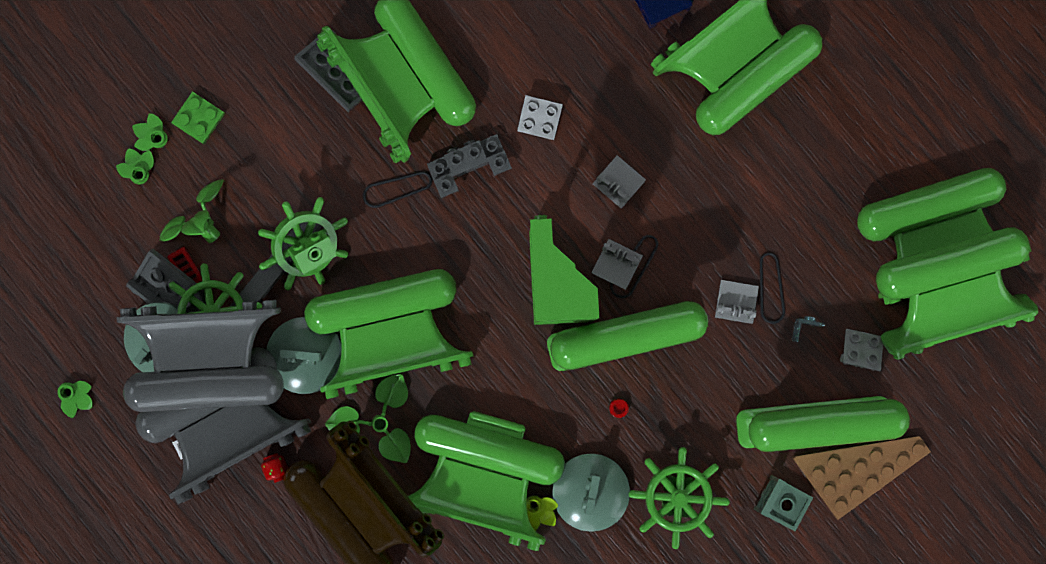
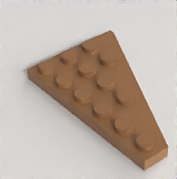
M913 436L794 456L792 459L835 518L839 520L931 451L920 436Z

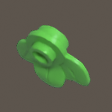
M150 113L148 115L147 123H139L132 126L135 135L139 138L134 147L141 151H148L153 147L162 148L168 141V136L163 131V122L154 114ZM157 136H161L160 142H156Z
M128 149L125 155V163L116 165V168L123 178H130L135 184H144L149 179V171L154 165V157L149 150L141 155L133 149ZM139 172L143 173L142 178L137 177Z
M77 381L74 384L63 383L60 385L58 396L62 400L61 409L68 417L74 418L78 409L87 410L93 408V401L87 394L92 386L85 381ZM66 389L71 390V394L69 396L65 393Z

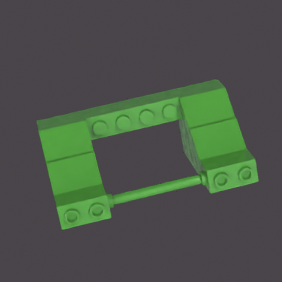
M547 215L534 216V219L530 220L529 231L534 325L584 323L598 319V288L575 268V263L553 245L552 219H547Z

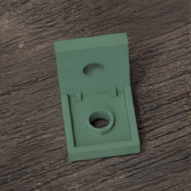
M771 475L767 487L763 489L761 498L753 509L796 531L813 497ZM784 500L791 501L792 506L789 510L782 509L781 505Z

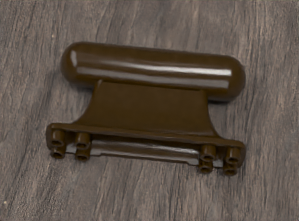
M353 421L340 422L327 433V441L336 451V460L326 476L317 465L307 460H300L291 464L283 475V484L286 491L345 564H394L385 549L402 543L410 544L421 557L427 558L442 544L444 533L440 529H435L431 524V517L426 513L423 514L404 493L369 448V440L357 433V426Z

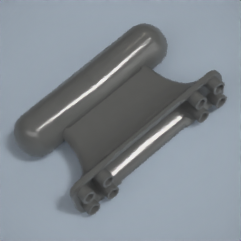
M276 300L262 301L263 308H257L256 301L242 302L243 309L225 312L167 315L166 313L157 314L156 306L140 308L141 315H137L136 307L120 309V316L116 317L117 323L132 326L143 336L151 352L154 372L136 373L127 379L123 389L125 403L129 408L137 412L257 406L275 403L283 393V377L272 366H251V353L258 329L269 317L281 313V307H277Z
M261 347L252 348L251 366L267 365L277 369L275 358L268 350ZM268 405L139 412L135 423L137 433L149 443H160L175 435L182 453L183 474L178 486L169 494L170 499L175 498L177 504L184 503L193 498L190 490H193L195 495L210 488L207 481L214 478L216 474L272 443L279 442L280 446L283 447L295 441L291 434L296 433L299 438L312 432L309 427L311 423L309 418L297 421L290 420L277 414Z

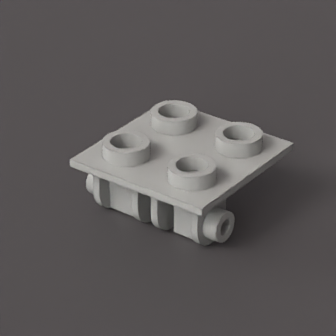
M525 95L517 131L554 140L563 104Z
M617 155L597 177L593 185L617 206L622 208L646 179Z
M608 239L602 248L603 251L592 274L626 290L643 255Z
M721 280L715 318L753 324V320L756 317L755 307L759 286Z
M846 329L844 353L841 354L840 362H843L844 365L849 364L855 367L871 369L872 371H881L883 351L881 336Z

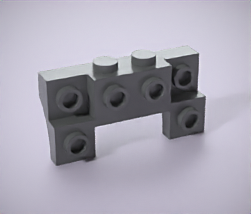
M497 134L482 141H468L464 144L465 147L449 149L444 157L427 163L441 199L459 192L454 178L488 165V163L494 176L512 169Z

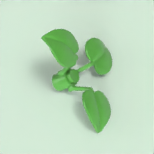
M217 180L203 187L196 198L198 202H201L203 211L195 214L187 222H184V216L175 217L163 228L159 240L169 241L182 232L185 235H201L208 243L214 242L219 237L220 232L213 226L214 221L211 219L205 204L217 195L224 180Z
M401 374L391 375L382 380L377 386L375 392L376 399L384 403L382 414L376 415L372 422L358 420V412L349 406L338 408L326 421L325 425L329 431L343 421H353L357 426V433L360 431L358 424L373 426L375 431L384 432L387 435L379 441V451L383 457L402 463H407L411 446L408 435L399 428L389 433L387 430L388 421L385 418L387 405L392 408H398L407 400L408 389Z

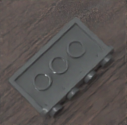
M317 37L299 52L294 60L349 113L362 99L338 65L330 66L327 61L329 56L328 49L324 51L319 49L316 43L319 40Z
M151 249L133 279L128 281L126 286L147 304L166 302L178 307L182 297L169 288V283L175 282L186 291L197 283L156 250ZM204 290L193 295L206 304ZM188 302L186 313L201 311Z

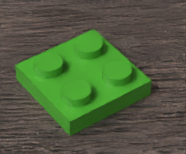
M192 91L171 123L202 144H205L225 113Z

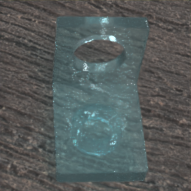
M805 316L804 319H796L792 341L798 342L801 324L821 328L825 326V323L816 322V318Z

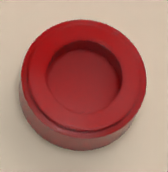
M614 399L609 405L610 413L616 418H622L628 413L629 406L623 399Z

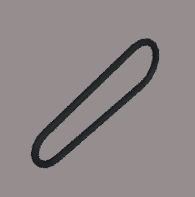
M423 171L373 183L365 188L363 200L369 207L379 208L428 189L432 184V178L430 174ZM421 174L429 178V184L426 187L379 205H372L366 200V192L373 186Z
M643 236L633 250L636 252L646 238L655 240L656 246L631 291L627 295L620 296L614 292L613 283H610V290L614 296L627 298L634 292L658 248V240L655 236Z
M768 252L760 258V313L764 321L776 324L784 318L785 306L778 257ZM767 255L775 258L782 315L776 321H769L763 313L762 262L763 258Z

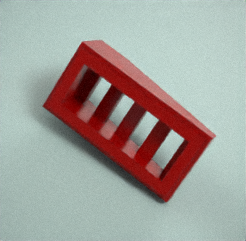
M185 246L167 255L168 260L177 268H179V264L187 260L188 264L179 269L183 272L191 267L193 270L186 273V275L196 274L197 277L193 278L196 283L202 281L201 273ZM181 254L184 255L183 258L177 261L174 259L175 257Z

